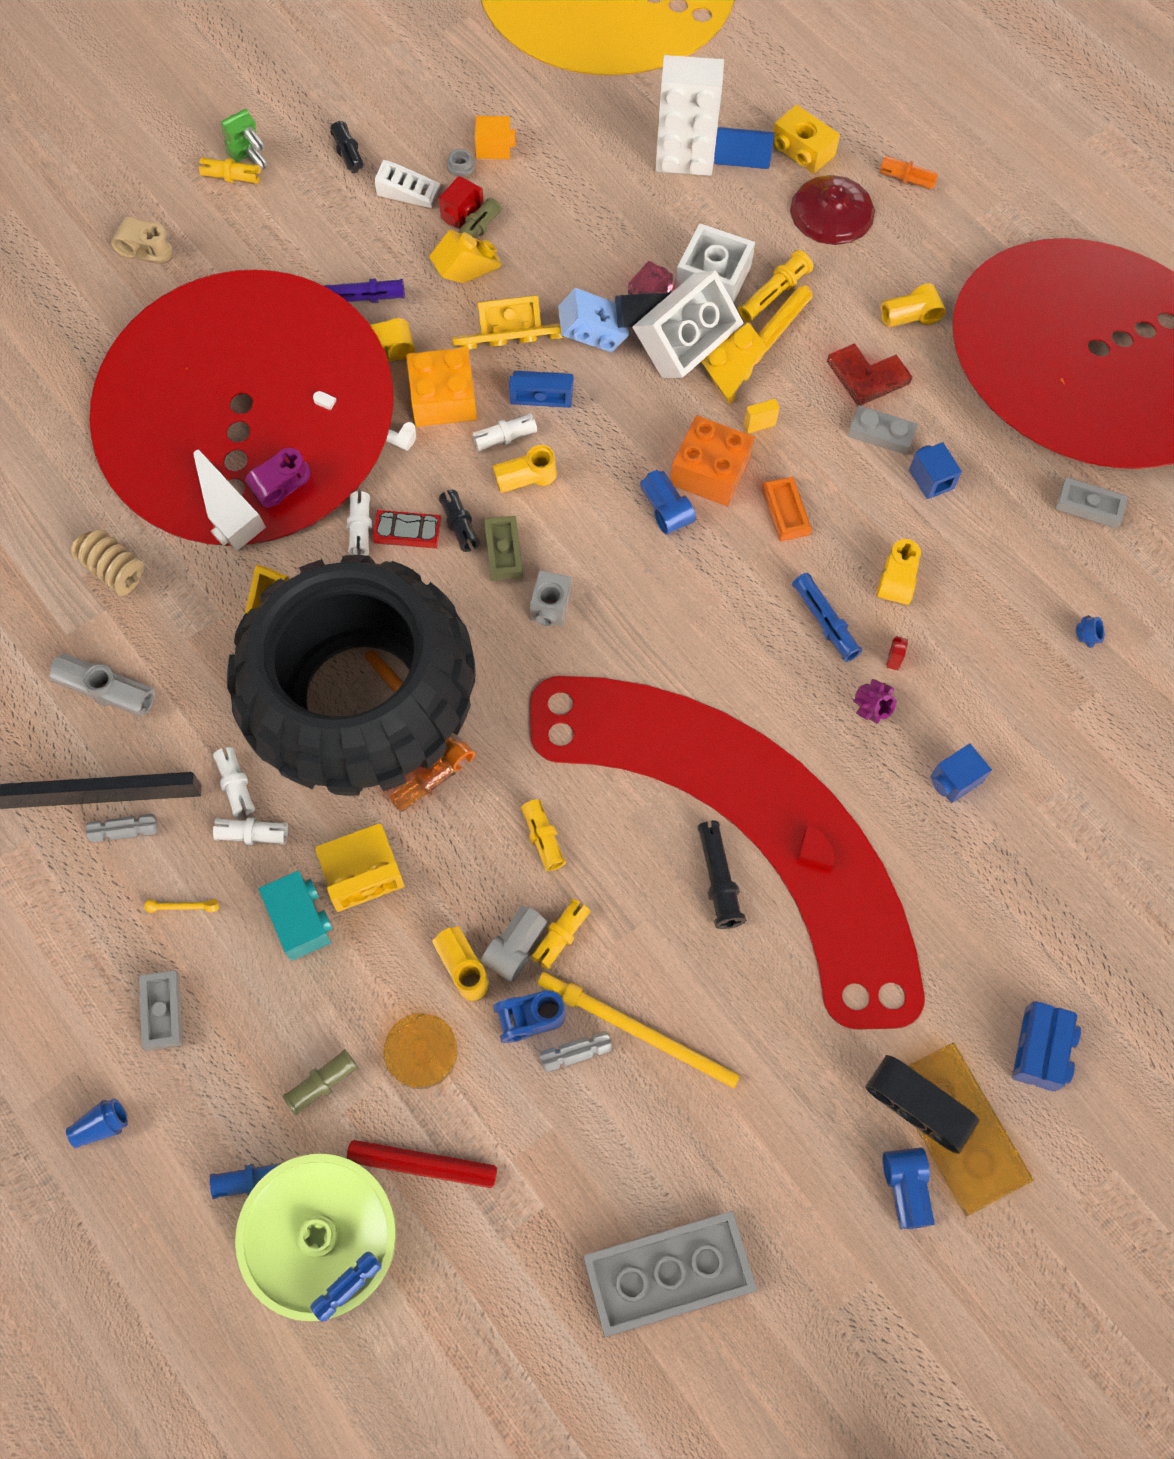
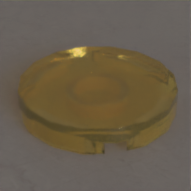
M414 1013L400 1019L389 1030L384 1044L383 1058L389 1073L400 1084L412 1089H428L441 1083L452 1072L457 1061L458 1044L452 1029L441 1018L429 1014Z

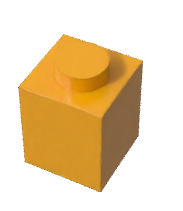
M476 115V159H510L511 147H516V129H511L510 116Z

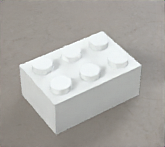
M716 270L694 273L633 326V329L662 378H682L744 322Z

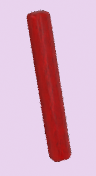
M357 1140L351 1141L347 1149V1159L362 1166L485 1188H493L496 1182L497 1167L491 1164Z

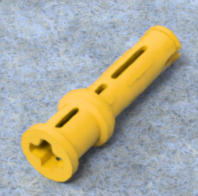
M795 250L784 265L777 266L773 277L737 308L741 319L747 323L752 322L784 290L793 289L799 278L813 270V263L810 257L802 250Z

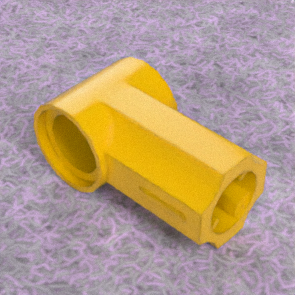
M931 283L917 287L909 295L883 300L880 307L883 323L889 327L919 320L924 325H931L941 320L946 314V309L934 284Z
M536 445L525 456L492 465L501 493L532 483L546 486L551 484L557 476L554 452L546 445Z
M459 926L449 927L438 933L432 940V944L451 976L459 994L468 1001L482 999L487 994L490 983L484 967L477 959ZM470 974L480 976V980L475 986L466 987L462 985L466 976Z

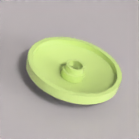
M309 1154L296 1157L280 1164L266 1174L256 1184L246 1199L240 1212L236 1229L235 1248L238 1266L248 1288L267 1308L279 1315L295 1320L320 1321L310 1309L311 1304L320 1295L323 1294L325 1296L328 1293L326 1289L348 1268H354L357 1265L356 1261L365 1252H372L380 1261L381 1269L372 1278L367 1277L365 1279L366 1283L342 1306L338 1305L335 1308L336 1312L329 1318L331 1319L343 1315L362 1304L384 1279L395 1251L396 1221L392 1204L384 1188L362 1166L349 1159L331 1154Z

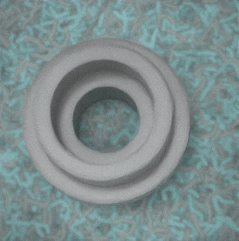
M455 149L447 159V169L454 176H467L475 169V159L468 150Z

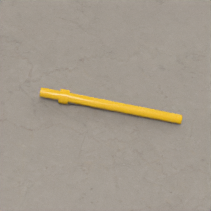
M546 972L541 974L537 985L558 993L565 1004L573 1008L577 1005L733 1089L735 1088L740 1078L739 1074L584 993V988L573 982L567 984Z

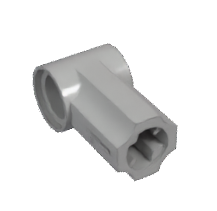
M522 905L501 937L496 936L490 943L481 959V964L511 983L514 982L527 963L528 953L548 925V921L532 908Z

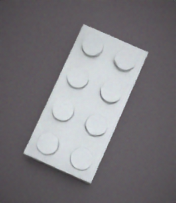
M664 55L655 172L712 176L723 85L724 59Z

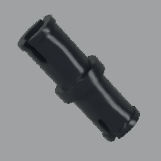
M453 489L447 490L451 502H449L444 492L439 496V502L447 516V526L451 531H454L460 549L463 552H470L471 548L467 542L468 539L471 541L474 549L480 544V540L471 524L472 517L464 509L458 492Z

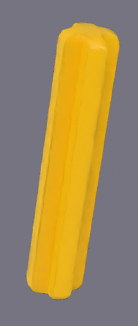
M799 286L759 332L758 335L766 346V352L812 299L813 293L809 290L808 286Z

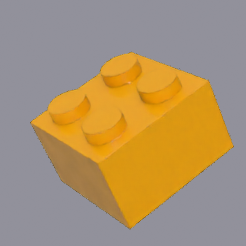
M468 347L406 354L415 427L477 420Z

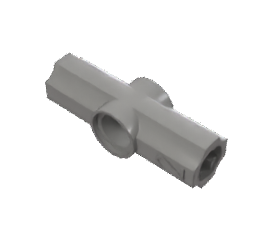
M65 653L59 657L56 656L51 665L49 678L52 682L90 696L100 705H112L142 717L144 714L149 713L154 704L156 692L153 688L113 673L106 665H93ZM108 681L104 687L97 688L101 683Z

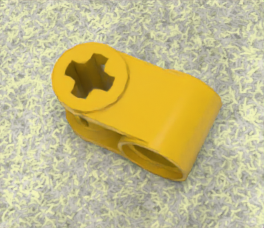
M394 318L370 325L382 344L388 362L407 359L406 354L415 352L410 327L406 320Z
M901 539L894 543L879 581L877 598L909 606L916 586V574L921 556V549L915 541Z

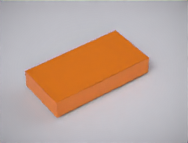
M794 477L764 482L762 491L779 540L785 541L811 535L812 527Z

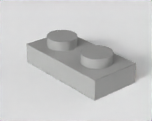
M858 405L848 437L907 455L918 424Z
M1066 477L1062 484L1055 509L1118 528L1123 519L1128 496Z
M173 970L139 975L142 1049L144 1051L183 1046L179 973Z

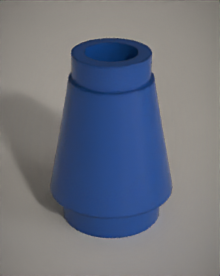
M117 1099L110 1101L102 1100L74 1122L73 1125L66 1128V1135L70 1144L74 1148H78L82 1145L121 1134L122 1128L128 1125L126 1111Z

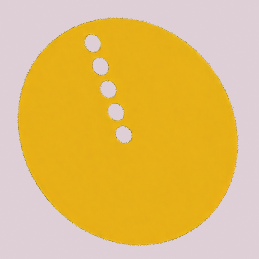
M481 0V3L494 27L506 40L527 55L548 65L572 72L613 76L635 74L662 68L664 55L685 57L691 55L716 35L728 18L735 0H683L688 4V8L683 12H674L669 8L668 4L672 0H662L658 3H652L647 0ZM697 9H706L711 12L712 17L708 21L700 22L693 18L692 13Z

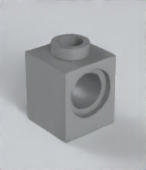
M539 571L530 602L531 620L544 626L557 625L563 627L572 594V577ZM547 599H554L557 602L553 604H547L544 601Z

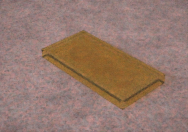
M954 1042L908 1065L971 1110L980 1120L960 1154L947 1150L917 1129L965 1217L1034 1181Z

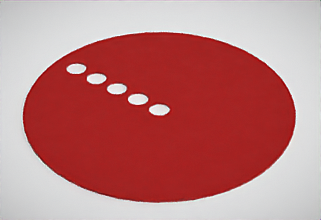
M1055 238L1030 241L1010 247L986 260L972 273L961 289L954 307L952 320L953 340L960 365L967 379L994 413L1009 426L1035 443L1060 455L1081 462L1123 469L1156 468L1174 464V329L1165 328L1158 321V315L1163 313L1174 316V272L1148 257L1119 246L1085 239ZM1140 322L1150 324L1155 329L1156 335L1152 338L1140 336L1135 330V324ZM1117 331L1127 333L1132 338V345L1121 347L1115 344L1111 337L1112 333ZM1094 340L1105 343L1109 348V354L1106 356L1094 355L1089 350L1088 343Z
M254 269L217 273L196 279L164 294L144 308L118 335L108 350L94 383L89 418L91 440L95 456L109 485L134 513L151 525L171 535L204 544L222 545L212 534L211 530L215 527L207 516L193 455L199 449L227 481L237 479L244 484L245 489L242 497L259 514L266 526L264 530L245 545L268 542L291 535L323 519L342 505L350 497V494L355 492L367 478L382 452L391 426L394 406L393 382L387 356L378 336L359 311L332 290L312 280L278 271ZM321 391L335 397L336 402L332 409L328 410L315 404L313 400L314 393ZM239 394L249 395L253 400L252 408L243 414L233 412L230 407L231 400ZM243 422L250 427V434L247 439L242 442H234L228 438V429L234 423ZM285 448L297 449L311 470L309 481L286 496L279 504L265 508L245 481L246 476L252 469L265 463L280 450ZM236 450L244 452L247 455V463L241 470L232 471L226 468L224 461L230 452Z

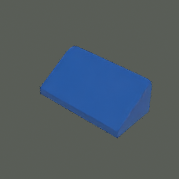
M718 127L714 164L769 169L774 132Z

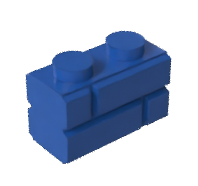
M1033 1001L1025 1008L1012 1074L1013 1080L1035 1085L1049 1091H1058L1065 1087V1083L1070 1084L1075 1070V1063L1069 1061L1071 1049L1077 1047L1081 1036V1027L1076 1025L1078 1014L1062 1008H1054L1052 1005Z

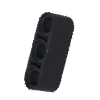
M885 1055L865 1086L866 1090L878 1101L942 1147L956 1154L961 1153L980 1122L979 1118L967 1107L905 1063L890 1055Z

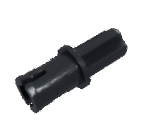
M337 121L330 127L332 130L330 133L337 144L336 151L343 158L347 169L351 170L352 173H358V170L363 168V161L358 152V143L352 138L347 124L343 121Z

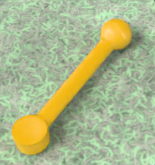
M150 899L144 903V910L147 913H154L157 910L205 909L206 912H215L219 909V903L216 899H210L205 902L157 903L155 900Z

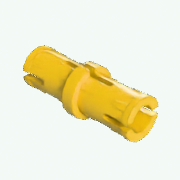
M206 157L200 158L199 163L205 166H199V173L203 177L223 178L226 182L230 183L238 180L258 184L260 181V177L255 175H261L260 166L257 164L237 163L234 159L226 158L225 161Z
M534 799L524 803L520 809L531 832L529 839L531 844L536 845L544 865V870L553 871L559 869L566 864V860L555 838L557 835L555 826L550 825L542 801Z
M576 899L570 901V904L557 922H552L547 928L549 933L534 953L530 955L531 959L538 964L544 954L548 953L541 962L542 968L546 970L551 968V965L565 945H571L574 940L573 934L591 913L589 908L583 904L574 916V913L579 908L580 901Z

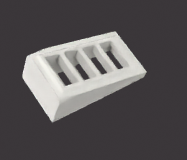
M383 160L375 177L377 196L427 208H432L440 190L439 182L387 160ZM422 189H427L425 195L421 194Z

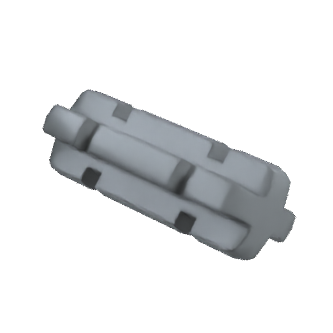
M153 814L140 815L139 819L131 816L107 819L105 823H102L100 820L86 824V836L90 842L104 841L105 837H109V840L138 837L139 833H142L143 836L153 835L158 831L157 818Z
M607 1031L593 1034L591 1039L584 1037L559 1045L557 1050H554V1047L544 1050L540 1053L542 1067L545 1072L559 1069L561 1064L568 1066L592 1058L594 1053L598 1055L608 1053L612 1050V1043Z

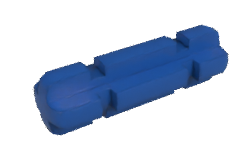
M365 1252L356 1261L357 1265L354 1268H348L326 1289L328 1293L325 1296L323 1294L320 1295L311 1304L310 1309L321 1322L327 1321L336 1312L335 1308L338 1305L342 1306L366 1283L365 1279L367 1277L372 1278L381 1269L380 1261L372 1252Z

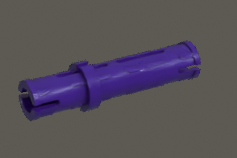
M376 278L369 279V282L323 285L343 297L347 302L371 300L372 303H379V300L405 299L403 279L377 281Z

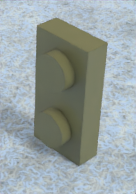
M516 516L484 519L491 581L523 578Z

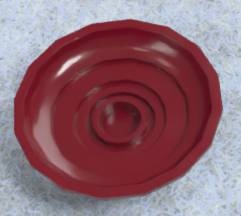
M826 175L815 177L798 189L792 197L790 214L794 225L803 235L818 243L840 245L852 243L868 232L873 225L875 209L869 193L859 183L847 177Z

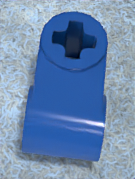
M551 990L523 997L508 998L493 1005V1010L495 1013H498L503 1034L500 1035L501 1043L517 1042L536 1034L555 1030L564 1023L566 1018V1009L561 996ZM546 1003H553L559 1007L558 1013L552 1018L546 1019L539 1015L540 1008ZM511 1014H513L515 1026L512 1024Z

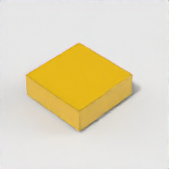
M776 399L747 406L743 425L747 434L776 425L780 408Z

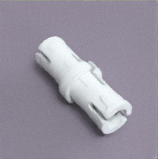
M529 413L507 422L505 420L497 421L498 424L472 432V437L479 452L502 443L508 445L514 439L537 433V426L533 415Z
M358 491L351 493L349 497L350 517L347 518L346 525L350 531L348 553L350 555H358V545H360L361 555L367 556L369 554L368 536L369 531L372 529V520L369 518L370 495L361 491V503H359Z
M225 747L227 752L225 759L221 748L213 754L222 778L220 780L221 789L227 793L233 816L235 818L243 817L241 804L246 816L255 811L246 786L248 778L245 773L241 772L235 749L233 747Z
M248 817L246 821L216 818L214 822L215 825H218V827L213 826V838L215 841H242L246 843L245 845L254 846L255 842L286 845L287 838H284V836L288 837L287 822H259L256 818Z

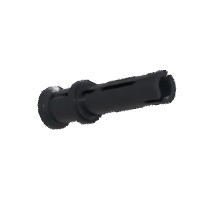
M711 820V827H708L707 821L697 826L711 882L708 897L714 903L717 916L714 920L715 928L730 929L744 924L747 920L745 914L740 911L737 895L740 893L739 887L731 880L719 828L720 824L718 821Z

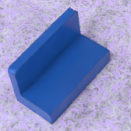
M514 371L513 376H510L509 382L510 404L571 408L574 376L573 374Z

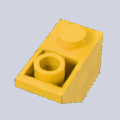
M450 229L429 255L442 278L458 283H465L502 266V262L496 254L497 249L491 242L485 239L481 241L473 238L468 233L463 232L461 234Z

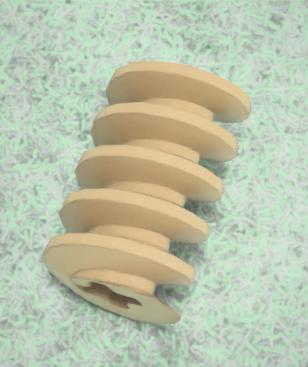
M99 529L92 533L85 532L79 535L71 546L72 557L79 561L83 567L88 568L90 573L96 575L101 582L106 583L117 595L123 597L133 591L138 585L144 571V562L136 559L132 552L127 551L125 546L118 544L117 540L110 537L105 530Z

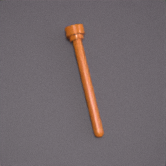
M368 651L365 654V659L395 693L403 682L375 651ZM452 737L445 741L447 746L444 753L446 755L445 761L454 771L462 768L457 763L463 758H466L468 762L474 759L475 752L466 742L454 740Z

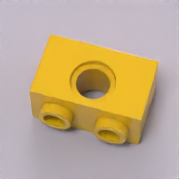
M797 104L774 123L773 146L813 174L836 155L840 134Z

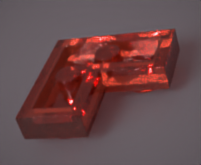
M855 343L830 353L827 358L828 365L857 406L864 405L909 385L913 377L897 354L870 365Z

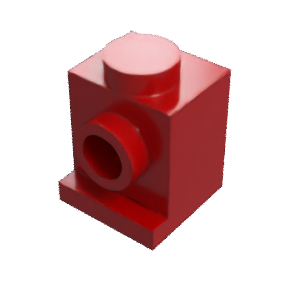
M458 176L439 197L441 219L448 225L460 229L466 222V217L470 213H475L484 204L483 188Z

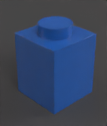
M944 442L920 448L915 453L909 468L910 473L926 499L955 489L962 473Z
M969 743L937 764L930 778L936 791L941 796H946L952 804L982 784L992 769Z

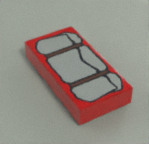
M377 510L372 537L373 542L376 544L437 549L441 515Z

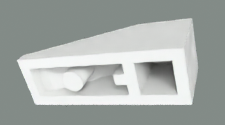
M198 449L193 455L207 516L215 527L211 532L223 546L229 543L237 552L264 530L266 526L259 514Z

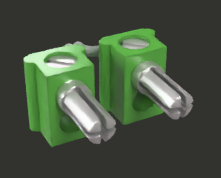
M243 109L220 121L222 133L227 138L224 140L228 156L234 159L235 162H239L249 156L255 164L260 166V170H263V167L266 169L268 164L259 153L261 150H264L265 145L256 134V124L248 110Z

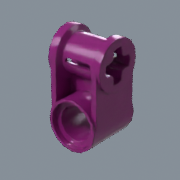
M285 448L262 465L252 469L246 476L245 481L265 508H270L279 504L286 496L299 487L305 485L309 481L311 470L297 449Z

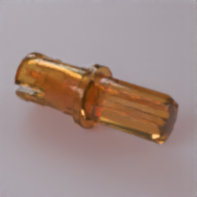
M442 756L428 770H424L420 774L414 773V778L390 796V800L398 811L403 812L426 794L431 796L434 788L455 775L456 772L450 762Z

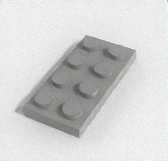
M733 1211L583 1255L604 1338L757 1291Z

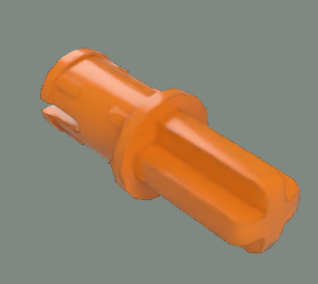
M885 155L880 167L882 169L879 171L880 174L902 180L903 184L910 182L928 189H933L938 179L936 172L916 166L914 161L908 163Z

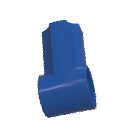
M654 470L640 481V488L653 507L657 524L665 535L696 521L695 511L691 502L686 496L679 495L664 471Z
M920 1147L883 1152L884 1175L888 1186L892 1187L899 1229H913L935 1225L927 1186L930 1180V1169L925 1150Z

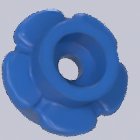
M1087 615L1082 618L1081 623L1077 624L1076 634L1078 640L1084 642L1089 648L1104 641L1105 630L1100 617Z

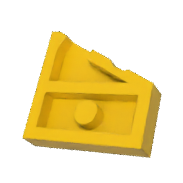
M747 323L733 332L700 362L729 404L735 400V393L742 382H746L750 377L753 366L761 360L766 352V346L751 324Z

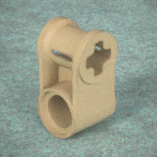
M132 217L123 218L111 241V247L121 256L150 261L155 264L169 261L174 253L171 244L165 239L166 231L161 224L137 220Z

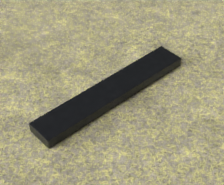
M193 772L0 784V809L201 797L202 785Z

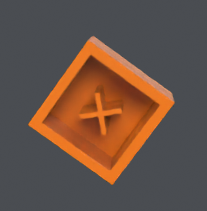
M696 415L672 463L670 481L674 487L728 507L750 461L755 436Z

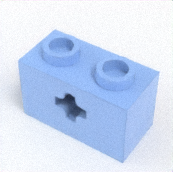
M574 288L558 306L561 336L611 353L629 336L628 327L618 328L616 303Z

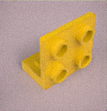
M380 823L318 845L315 848L328 885L327 890L337 912L405 887L385 831Z

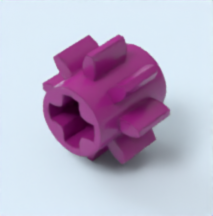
M872 679L870 684L861 685L853 700L860 707L856 714L876 724L879 723L880 719L890 717L897 703V700L891 696L894 688L876 679Z

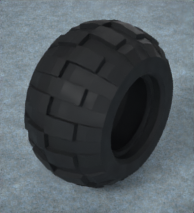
M345 555L342 556L340 563L325 565L321 559L299 567L301 571L299 575L287 582L280 578L260 594L261 605L257 609H250L248 613H245L235 632V655L229 654L227 669V689L231 695L232 713L235 721L251 748L262 761L278 769L282 776L310 789H313L315 785L326 786L328 791L335 795L355 796L360 795V791L366 787L380 785L381 789L386 791L405 784V775L418 767H425L428 770L444 755L447 748L445 741L451 737L452 733L459 734L471 706L470 695L475 684L476 669L466 625L456 613L454 604L438 587L431 582L426 585L422 582L420 575L413 569L395 561H384L382 564H375V561L370 556ZM359 647L382 649L399 658L409 670L400 688L385 702L371 710L351 716H325L308 710L307 692L314 674L323 663L342 651Z

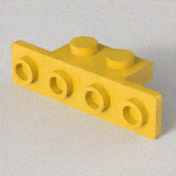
M538 295L479 301L477 304L481 333L451 336L453 346L459 345V348L468 347V350L477 348V343L489 342V346H502L507 344V339L519 338L520 343L537 341V336L549 334V339L565 338L561 336L560 323L541 325Z

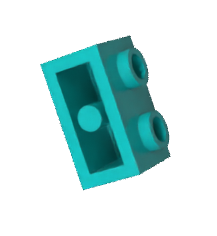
M298 870L258 888L283 950L290 961H294L331 944L327 932L333 930L325 910L317 911L314 900L318 899L319 895L311 878L304 881Z

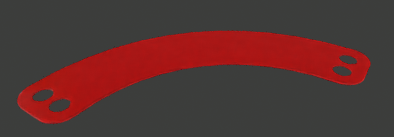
M554 676L542 681L535 688L530 701L531 742L541 757L554 763L590 764L622 769L659 780L686 792L714 809L736 826L761 851L787 887L809 932L818 963L823 1002L828 1014L834 1021L846 1028L855 1030L899 1029L912 1024L920 1016L924 1008L925 995L917 950L903 905L885 866L853 817L835 795L799 760L764 734L729 714L687 696L649 685L598 677ZM556 693H565L571 697L573 707L566 714H555L548 707L550 697ZM559 723L570 726L574 733L572 741L563 746L555 745L548 736L551 727ZM807 825L820 830L830 841L834 851V866L832 870L798 860ZM894 983L903 989L905 1001L900 1008L889 1009L882 1005L878 994L884 984ZM859 984L867 990L869 1002L865 1008L853 1010L846 1006L842 998V993L846 986Z

